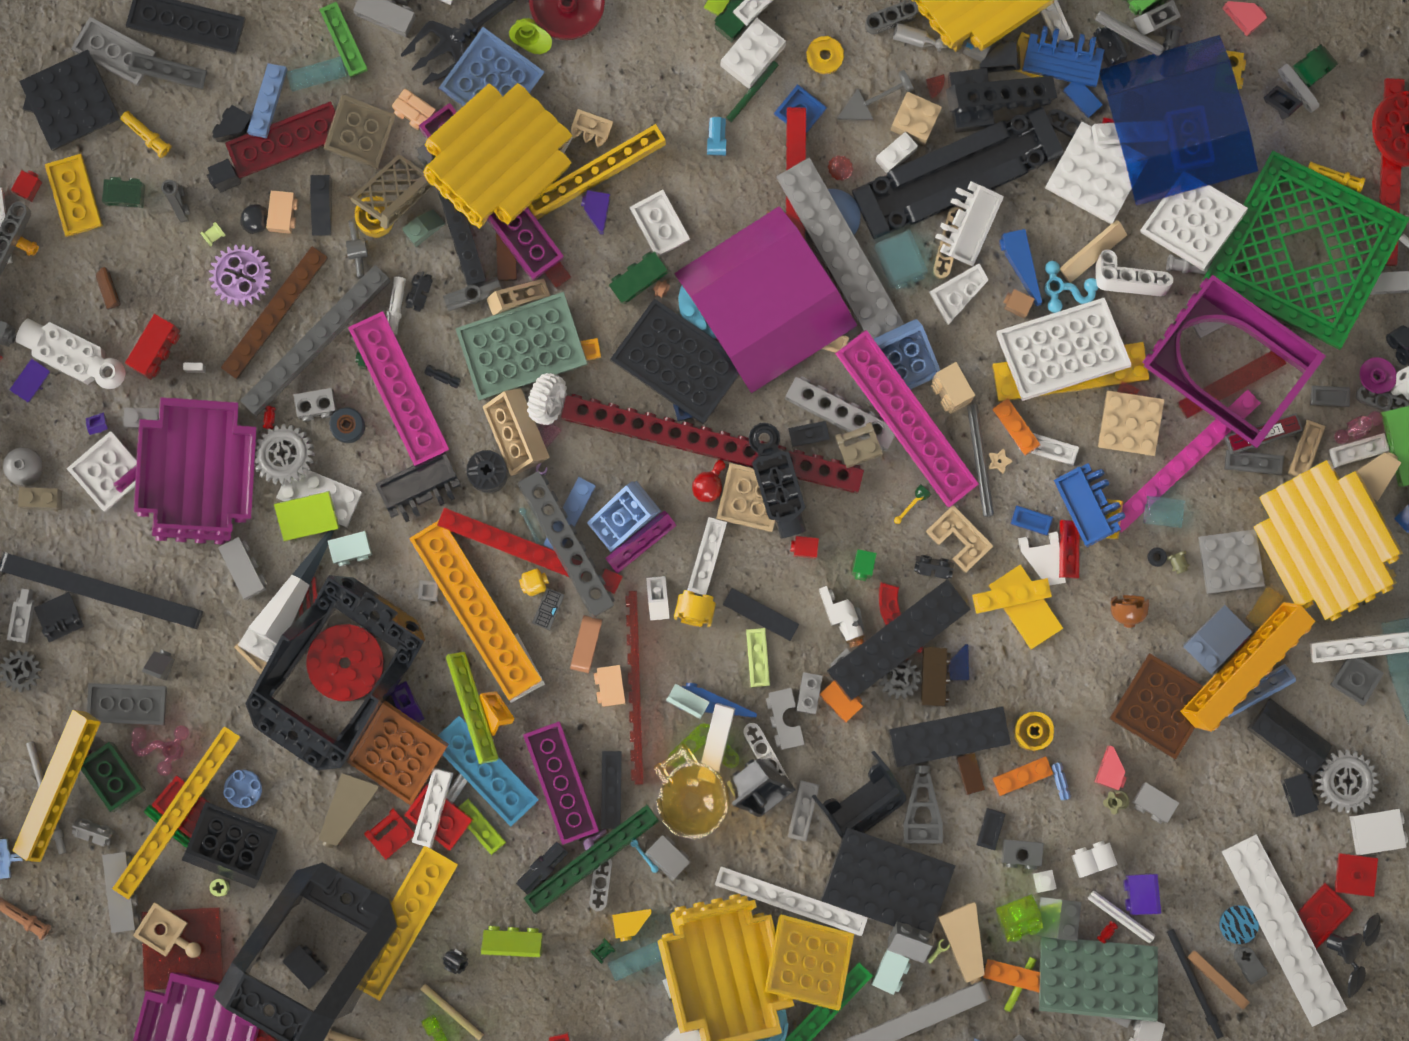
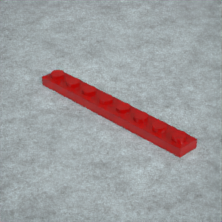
M443 508L437 526L569 577L554 550ZM571 559L572 563L575 565H580L582 563V561H579L577 559Z

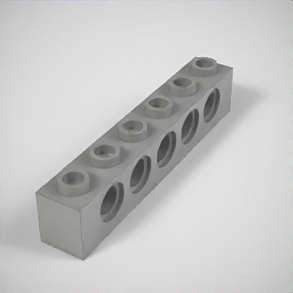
M803 376L800 378L795 377L785 396V400L847 432L862 428L869 422L872 423V426H879L881 433L876 436L881 449L887 452L895 435L886 422L878 419V415L870 411L868 413L862 411V407L853 402L851 405L844 402L845 398L838 394L833 396L827 393L828 390L820 385H817V387L810 384L811 381ZM809 390L813 393L814 397L809 400L805 399L803 392ZM827 399L830 402V407L822 408L820 401ZM839 408L846 409L847 416H838L837 410ZM862 417L864 424L857 426L854 423V418ZM869 433L859 436L863 440L871 438Z

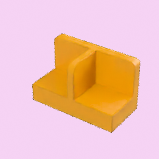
M497 691L480 694L479 698L491 736H495L499 726L512 724L515 718Z

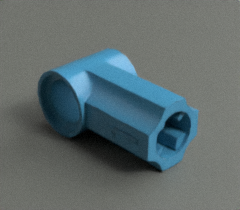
M710 118L707 155L726 156V118Z

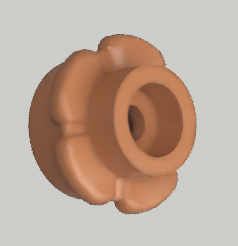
M666 280L656 283L653 289L655 296L663 298L667 294L670 285L666 283Z

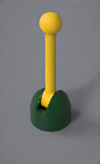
M920 484L915 490L916 498L900 516L895 517L894 522L900 524L902 518L918 500L924 501L932 494Z

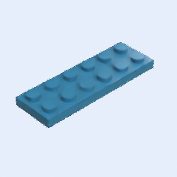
M460 716L453 720L438 735V737L449 743L443 756L510 827L539 800L500 758L495 762L479 764L467 723Z

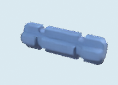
M1062 763L1052 764L1051 768L1055 773L1054 778L1057 789L1060 791V799H1070L1071 795L1070 791L1067 790L1068 784L1065 773L1062 772Z

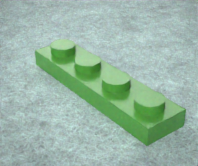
M337 2L320 8L319 10L350 78L368 71Z

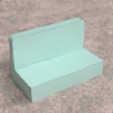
M677 684L674 685L669 697L666 699L667 702L701 719L709 704V701Z

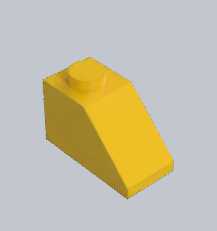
M646 909L613 914L616 938H620V941L632 940V936L637 934L651 915L652 910Z

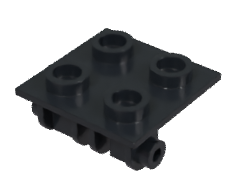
M69 592L34 607L43 628L42 633L44 637H47L49 643L84 627Z

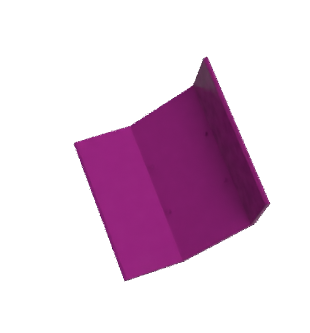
M780 206L674 273L726 351L751 394L857 326L837 288L797 227Z

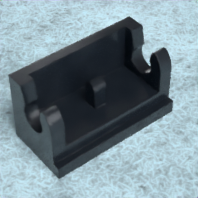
M1107 27L1097 28L1093 35L1096 37L1098 47L1105 49L1103 59L1107 68L1124 62L1128 55L1119 34Z

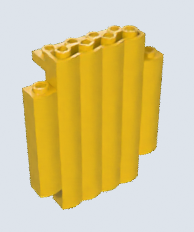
M1055 0L911 1H915L920 13L930 20L931 27L941 35L943 43L956 52L962 48L963 42L969 37L972 45L983 51L1053 4Z
M517 83L502 96L494 86L487 84L427 139L425 146L436 157L426 166L423 173L427 181L434 185L444 198L449 199L454 204V207L468 217L469 222L476 225L479 229L493 212L496 213L499 220L509 225L569 168L571 161L560 150L570 141L572 134L550 112L545 110L541 103L533 98L522 85Z
M1326 460L1259 497L1270 518L1254 526V529L1295 604L1307 609L1313 606V601H1315L1325 620L1331 619V621L1342 617L1341 613L1345 610L1351 612L1359 608L1358 604L1365 600L1368 603L1376 599L1375 595L1382 591L1385 594L1394 589L1393 585L1397 583L1394 579L1396 574L1393 569L1388 568L1386 562L1391 564L1399 560V555L1403 554L1358 471H1354L1340 479L1331 461Z
M740 894L729 896V900L723 901L722 898L711 900L710 904L705 905L704 902L693 904V907L688 909L686 906H680L675 908V911L670 914L675 936L673 933L662 935V939L658 940V945L680 1033L699 1029L701 1041H756L782 1033L777 1011L793 1007L794 1002L791 998L765 992L776 932L771 914L764 915L763 912L752 916L751 910L757 906L755 900H748V896L741 897Z

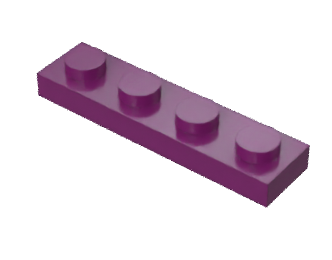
M664 510L605 559L618 574L677 525Z

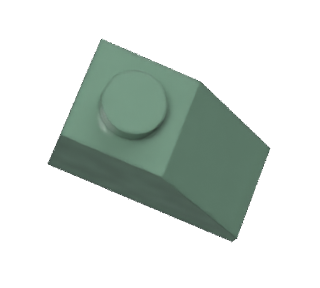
M432 209L416 217L402 230L412 244L418 247L444 226L445 223Z

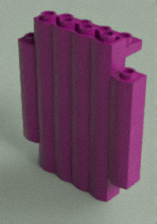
M160 397L159 420L139 419L133 513H137L138 517H149V514H153L152 537H156V541H167V538H175V542H187V539H195V543L206 544V540H213L214 544L224 545L226 541L231 539L232 519H235L236 523H246V520L251 519L256 427L237 426L238 403Z
M172 972L170 973L165 993L153 990L145 992L133 1041H256L259 1028L225 1009L213 997L220 983Z

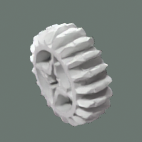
M546 373L537 378L536 383L533 384L530 396L528 397L529 402L527 405L529 407L527 412H529V417L536 423L549 425L558 419L567 395V386H565L566 382L563 378L552 373Z

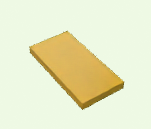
M82 154L44 164L65 236L68 237L102 227L103 224Z
M1020 564L988 585L990 590H996L1031 582V579ZM1044 599L1003 608L1030 650L1063 629Z

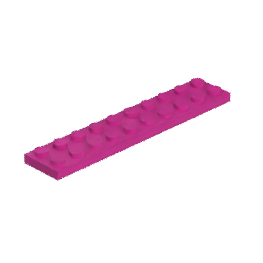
M867 330L863 331L835 353L947 507H951L979 484Z

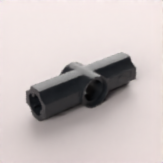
M556 841L543 856L541 855L529 867L530 869L516 884L528 895L541 881H544L553 872L554 867L567 856L568 852Z

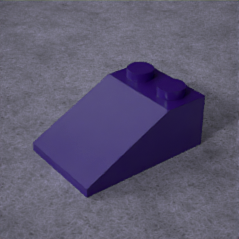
M1158 874L1126 875V879L1123 880L1124 891H1127L1128 899H1125L1126 911H1129L1131 915L1161 914Z

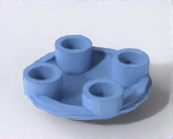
M236 770L226 779L223 795L233 806L248 808L260 799L262 783L259 777L252 771Z

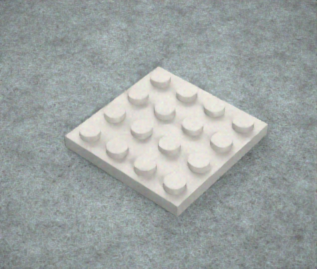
M1081 122L1045 189L1112 224L1148 157L1123 143L1095 144L1092 127Z
M1183 170L1140 231L1153 241L1205 271L1248 209Z

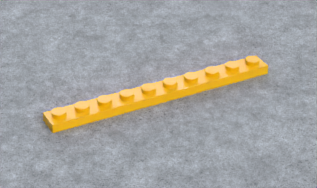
M225 726L222 728L112 888L114 891L128 900L132 897L241 738Z

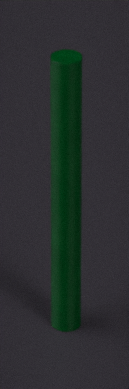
M772 61L726 117L727 121L733 122L779 66L778 63Z

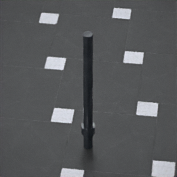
M1174 929L1167 931L1206 1015L1205 1020L1208 1026H1211L1217 1039L1223 1037L1224 1035L1218 1024V1017L1216 1014H1213Z

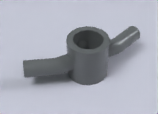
M355 219L348 221L352 240L346 241V248L349 260L355 259L357 278L361 279L365 275L362 258L368 257L366 239H359L357 223Z

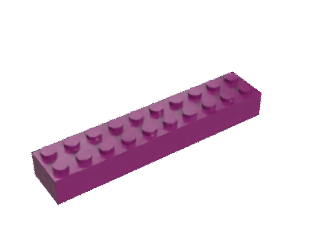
M449 103L419 125V129L426 139L456 113V110ZM528 207L509 225L499 220L495 212L488 217L487 221L532 281L563 260V254Z

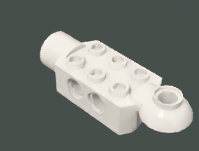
M27 318L20 326L16 335V342L31 349L32 356L35 359L87 385L96 380L97 384L102 388L114 389L124 381L126 375L125 368L120 361L114 358H105V351L101 347L51 322L43 326ZM109 368L113 369V374L110 377H105V371Z

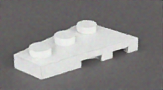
M980 264L971 267L929 291L947 325L952 322L956 315L961 312L965 305L988 281Z

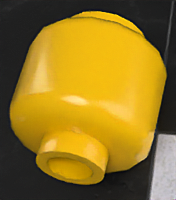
M538 568L523 573L522 579H519L523 593H527L529 596L545 592L546 584L549 583L546 573H541Z

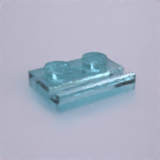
M1147 495L1143 523L1182 528L1183 507L1186 500Z

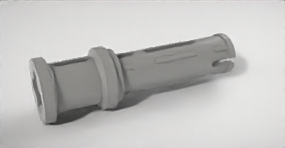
M1169 254L1166 271L1176 270L1182 271L1183 274L1188 272L1206 274L1211 263L1203 271L1185 259L1173 257L1172 254Z

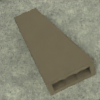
M342 773L318 839L323 841L322 845L333 848L334 845H340L375 797L380 786Z

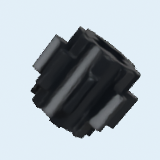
M450 949V951L445 953L443 965H445L444 968L454 974H461L462 971L466 970L465 968L468 966L467 954L458 949Z

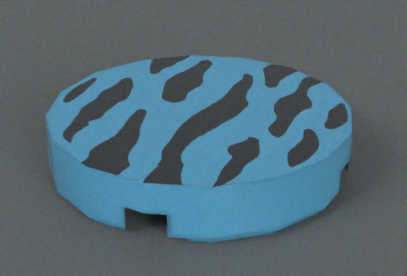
M1235 905L1222 913L1219 928L1226 940L1234 944H1245L1256 936L1259 922L1251 909Z

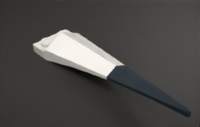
M330 530L323 536L252 622L239 642V647L264 662H268L281 635L293 624L328 546V541L331 540L335 530Z

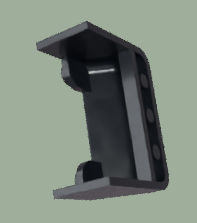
M875 751L871 753L877 764L872 766L868 772L870 781L839 803L837 799L831 798L822 804L815 794L812 796L841 839L846 827L865 833L901 807L906 801V795L896 778Z

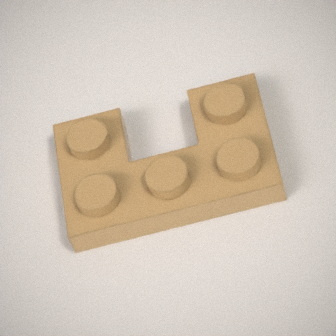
M954 505L926 530V533L938 546L951 533L965 545L952 559L965 573L993 547Z

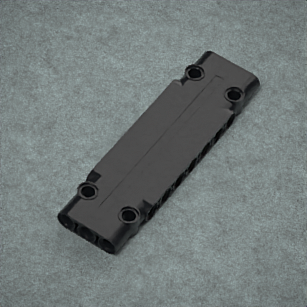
M1040 106L1022 115H1016L1009 121L998 122L889 171L887 175L879 176L874 181L853 189L852 194L869 232L875 240L893 231H898L906 225H914L957 206L951 203L952 198L958 199L962 203L966 202L967 197L956 192L957 188L973 194L974 192L969 190L968 186L970 182H974L989 190H993L1026 175L1032 169H1038L1041 165L1063 156L1064 151L1044 108ZM1021 121L1023 128L1017 129L1014 123ZM1030 156H1037L1039 158V162L1033 163L1030 160ZM880 182L884 183L886 185V189L879 190L877 189L876 184ZM896 216L900 217L902 223L898 225L894 224L892 222V218Z

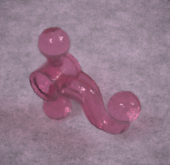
M1372 411L1368 416L1361 415L1346 423L1348 426L1347 430L1340 429L1335 433V441L1338 444H1346L1350 436H1354L1355 440L1370 433L1372 426H1378L1382 423V414L1378 411Z
M182 725L176 727L173 742L165 743L156 740L149 743L143 749L139 747V742L145 740L146 731L142 727L133 729L131 733L132 751L138 756H146L155 748L161 749L165 759L157 765V771L162 776L169 775L172 772V761L178 760L183 756L184 748L181 742L189 736L188 728ZM172 746H176V754L171 756L169 750Z

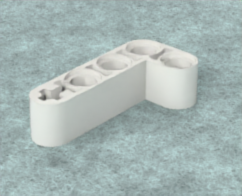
M1111 250L1102 251L1095 266L1097 286L1106 291L1165 296L1173 283V277L1168 272L1117 267V256Z

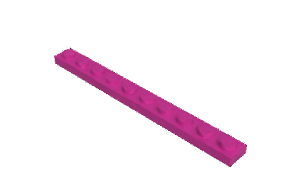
M1246 390L1228 408L1245 419L1261 403L1249 390ZM1217 419L1206 427L1122 506V512L1125 513L1126 517L1120 522V532L1122 533L1232 430Z

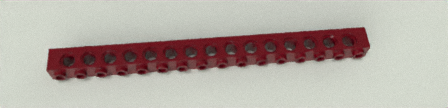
M577 394L566 395L561 414V420L751 468H753L752 461L758 455L756 451L752 457L745 455V449L751 448L749 438L745 436L735 438L730 436L731 433L725 431L715 433L709 427L701 426V429L693 427L694 424L689 422L679 424L675 423V419L664 417L663 420L656 418L657 415L646 412L643 415L633 408L623 410L619 409V405L608 403L607 406L601 404V401L590 398V401H587ZM581 406H586L588 408V413L585 415H580L578 413V408ZM601 410L607 413L606 418L603 420H599L596 417L597 412ZM618 415L625 417L626 420L623 424L615 422V418ZM636 420L644 422V426L641 429L634 428L633 423ZM656 424L661 425L663 428L659 434L652 432V427ZM673 429H678L681 432V436L673 438L670 432ZM697 434L700 440L697 443H692L689 441V436ZM711 438L718 441V445L714 448L709 447L707 444ZM734 443L737 449L734 452H728L726 445ZM778 446L779 449L786 450V447ZM794 449V452L789 451L797 479L858 494L864 470L860 469V465L847 468L846 465L842 464V461L837 459L827 461L823 460L824 457L812 454L811 457L805 455V452ZM804 461L809 462L811 469L804 471L801 469L800 464ZM826 466L829 468L830 473L823 476L819 473V468ZM839 471H845L848 474V478L840 480L837 474Z

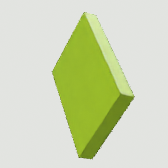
M330 491L274 504L283 541L340 528Z

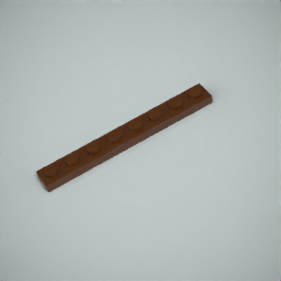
M313 246L309 249L221 366L224 371L235 379L239 378L327 261V256Z

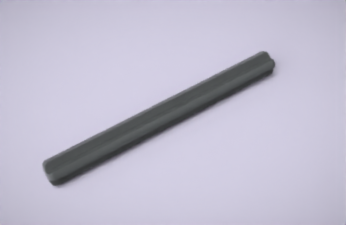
M977 404L968 405L967 409L984 517L993 516L994 511Z

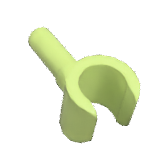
M944 939L938 941L937 949L927 960L930 964L941 952L949 949L950 944L945 949L941 948L940 944Z

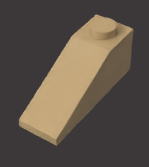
M540 279L495 291L486 299L492 315H496L549 297L550 293L545 280Z

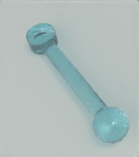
M522 507L519 509V513L523 516L536 544H539L540 542L526 515V509Z

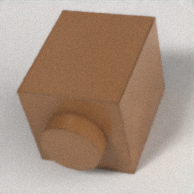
M1014 289L1012 294L1008 292L1003 302L1006 304L1004 309L1025 319L1035 299Z

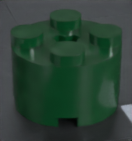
M1320 44L1292 67L1309 88L1334 69L1338 62L1326 47Z

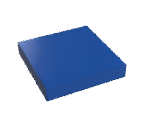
M797 84L774 112V115L786 124L787 107H806L807 134L826 111L827 107Z

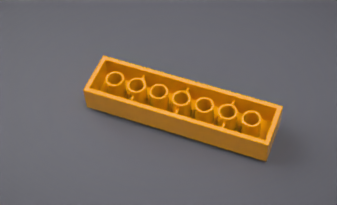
M1284 602L1180 712L1195 728L1210 732L1216 730L1220 726V722L1232 714L1233 708L1246 699V694L1251 689L1256 688L1260 680L1273 670V666L1286 656L1285 653L1298 644V639L1311 630L1315 620L1301 605Z

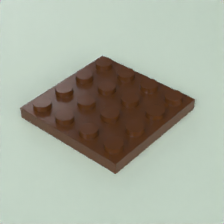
M1148 653L1109 719L1176 760L1195 729L1180 711L1204 686Z

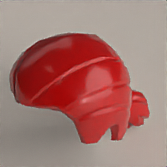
M717 460L712 471L702 472L694 479L692 492L698 501L712 502L719 497L722 490L719 475L725 469L726 464L724 461Z

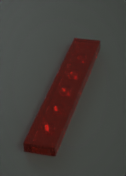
M1270 351L1202 389L1216 400L1221 401L1285 366L1286 362L1276 353ZM1188 398L1177 402L1186 419L1203 411L1202 408Z

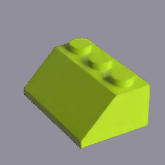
M488 926V929L483 931L481 954L541 957L543 932H539V928H527V931H519V927H508V930H500V926Z

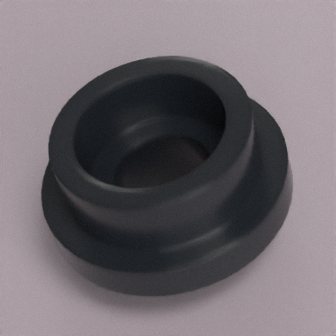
M1156 547L1149 551L1147 559L1152 566L1159 567L1165 564L1167 554L1162 548ZM1154 554L1160 555L1159 561L1154 559Z

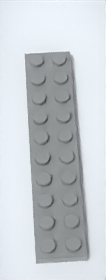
M810 157L776 176L863 331L867 330L874 339L904 324Z

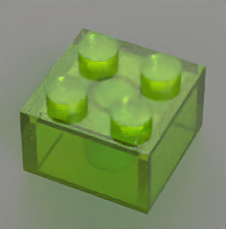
M1032 894L996 908L998 923L1007 942H1016L1022 936L1036 934L1043 928L1041 913Z

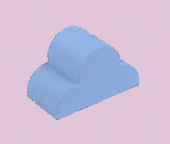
M632 481L596 513L587 524L608 550L612 552L653 520L661 510L637 481Z

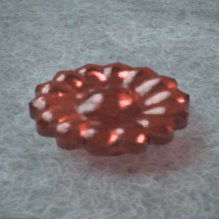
M837 155V157H833L829 161L828 173L831 174L832 178L844 181V179H848L852 175L853 164L849 158Z

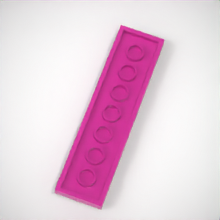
M382 311L348 327L414 466L448 451L449 448L384 312Z

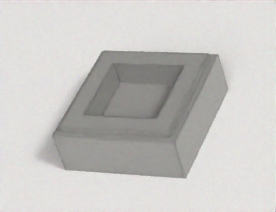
M420 580L418 600L438 602L439 586L437 583Z

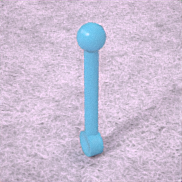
M635 839L631 842V846L635 847L649 864L653 873L658 872L659 868L645 855L639 847L638 841Z

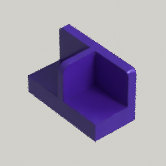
M31 358L9 390L26 402H30L38 389H43L41 385L50 374V371Z

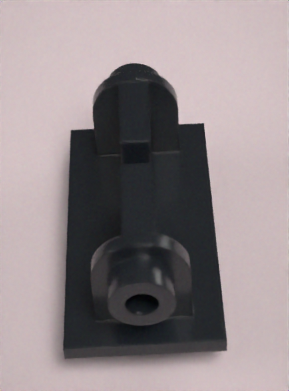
M422 271L417 272L413 276L411 281L413 287L406 296L405 303L407 304L405 308H413L417 312H421V309H424L427 296L422 295L421 292L429 293L433 282L431 275L425 274L423 276L425 272Z
M928 555L916 556L914 572L920 575L931 576V571L935 570L934 577L948 579L952 578L953 571L951 570H954V563L945 558L937 560L932 559Z

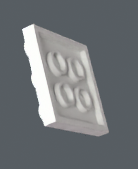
M111 431L67 468L104 512L109 510L135 487L134 481L120 493L113 485L114 482L136 465V459Z

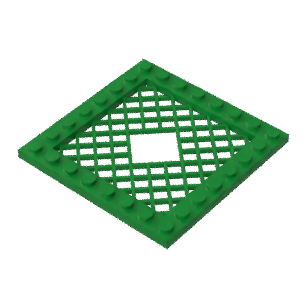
M1272 150L1243 206L1247 207L1248 211L1216 254L1203 281L1206 277L1210 279L1214 275L1265 313L1341 350L1404 231L1409 218ZM1288 182L1291 191L1282 193L1279 184ZM1293 184H1295V185H1297V186H1299V187H1301V188L1294 189ZM1276 186L1278 195L1270 197L1274 187ZM1305 190L1308 199L1299 202L1296 193ZM1310 192L1317 195V197L1312 198ZM1293 194L1295 203L1286 205L1283 197ZM1280 198L1283 207L1273 209L1270 200ZM1323 199L1326 208L1316 210L1313 201ZM1327 201H1329V202H1331V203H1333V204H1335V205L1329 206ZM1267 202L1270 210L1261 213ZM1310 202L1312 212L1303 214L1300 205ZM1297 206L1300 215L1290 218L1287 209ZM1340 207L1343 216L1333 219L1330 210ZM1284 210L1287 219L1277 222L1275 212ZM1345 210L1351 212L1352 214L1346 215ZM1327 211L1330 220L1320 223L1318 213ZM1271 214L1274 223L1264 225L1262 216ZM1314 215L1317 224L1307 226L1304 217ZM1357 216L1360 225L1350 227L1347 218ZM1362 218L1370 222L1363 224ZM1257 219H1259L1261 227L1252 229ZM1301 219L1304 228L1294 230L1292 221ZM1344 220L1347 229L1337 231L1335 222ZM1288 222L1291 231L1282 234L1279 225ZM1331 223L1334 232L1325 235L1322 226ZM1374 224L1377 234L1368 236L1365 227ZM1275 226L1278 235L1269 238L1266 229ZM1318 227L1330 261L1294 271L1283 237ZM1361 228L1364 237L1355 240L1352 231ZM1263 230L1265 239L1256 241L1253 232ZM1348 232L1351 241L1342 243L1339 234ZM1250 234L1253 243L1244 245ZM1336 236L1338 245L1329 247L1326 238ZM1378 237L1372 248L1369 239ZM1280 238L1282 248L1273 250L1270 241ZM1366 240L1369 250L1359 252L1356 243ZM1267 242L1269 251L1260 254L1257 245ZM1353 244L1356 253L1346 256L1343 247ZM1254 246L1257 255L1247 258L1244 249ZM1340 248L1343 257L1333 260L1330 251ZM1241 251L1244 259L1235 261ZM1284 251L1287 260L1277 263L1274 253ZM1369 253L1365 263L1363 264L1361 255ZM1271 255L1274 264L1264 266L1261 257ZM1357 257L1360 266L1350 268L1348 259ZM1258 258L1261 267L1251 270L1249 261ZM1344 261L1347 270L1337 272L1335 263ZM1245 262L1248 271L1238 274L1236 265ZM1288 263L1291 272L1281 275L1279 266ZM1331 264L1334 273L1325 276L1322 267ZM1231 267H1233L1234 273L1230 272ZM1275 267L1278 276L1269 279L1266 269ZM1318 268L1321 277L1312 280L1309 270ZM1356 270H1360V272H1359V274H1358V276H1357V278H1356V280H1355V279H1354V276H1353V274H1352V272H1353V271H1356ZM1262 271L1265 280L1255 282L1253 273ZM1306 272L1308 281L1299 283L1296 274ZM1349 273L1351 282L1342 285L1339 275ZM1250 275L1252 282L1242 278V276ZM1293 276L1295 285L1286 287L1283 278ZM1336 277L1339 286L1329 288L1326 279ZM1280 280L1282 289L1273 291L1270 282ZM1323 280L1326 290L1316 292L1313 283ZM1267 283L1269 291L1258 285ZM1310 284L1312 294L1303 296L1300 287ZM1352 286L1346 297L1343 288ZM1297 288L1300 297L1290 300L1287 291ZM1340 289L1343 298L1333 301L1331 291ZM1284 292L1286 300L1275 294ZM1327 293L1330 302L1320 305L1318 295ZM1314 297L1317 306L1307 308L1304 299ZM1297 301H1301V302H1302V305H1303V308H1301V307H1299V306H1297V305H1295V304H1293V303H1294V302H1297ZM1344 302L1337 313L1335 304ZM1331 305L1334 315L1325 317L1322 308ZM1318 309L1321 317L1311 313L1310 311ZM1335 318V320H1334L1333 323L1327 321V320H1330V319Z

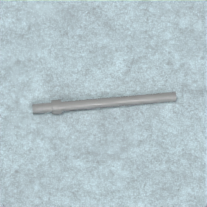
M34 741L26 743L38 786L40 787L44 775ZM57 823L52 840H55L60 855L66 853V849L62 839L64 837L62 829L60 830Z

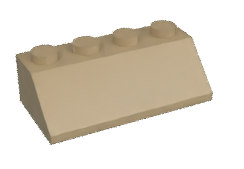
M521 388L504 391L482 406L510 476L535 467L550 458L535 421L529 417V412H527L529 406Z

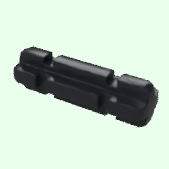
M427 365L424 371L425 375L433 376L434 379L447 385L450 384L454 388H458L461 383L460 378L452 377L451 374L440 369L436 370L431 365Z

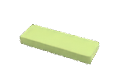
M765 628L746 629L751 687L770 686Z

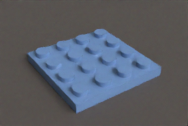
M482 27L439 89L464 106L487 84L494 86L502 96L517 83L530 93L544 74V71Z

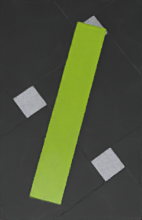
M465 652L448 654L446 660L479 764L495 762L499 759L466 654Z

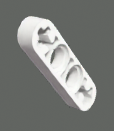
M755 723L747 724L743 733L756 758L774 760L777 764L776 769L781 770V775H786L760 727ZM750 726L757 729L755 732L757 738L759 736L763 738L755 742L754 745L751 743V741L755 740L753 736L747 735L748 727ZM759 743H764L767 746L765 754H759L756 751V746Z

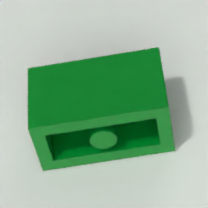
M860 549L856 551L851 575L855 576L856 580L866 581L867 578L870 579L872 577L877 553Z

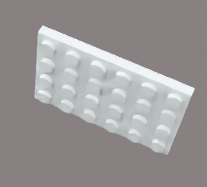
M1105 297L1008 327L996 333L1022 401L1131 367L1130 359Z

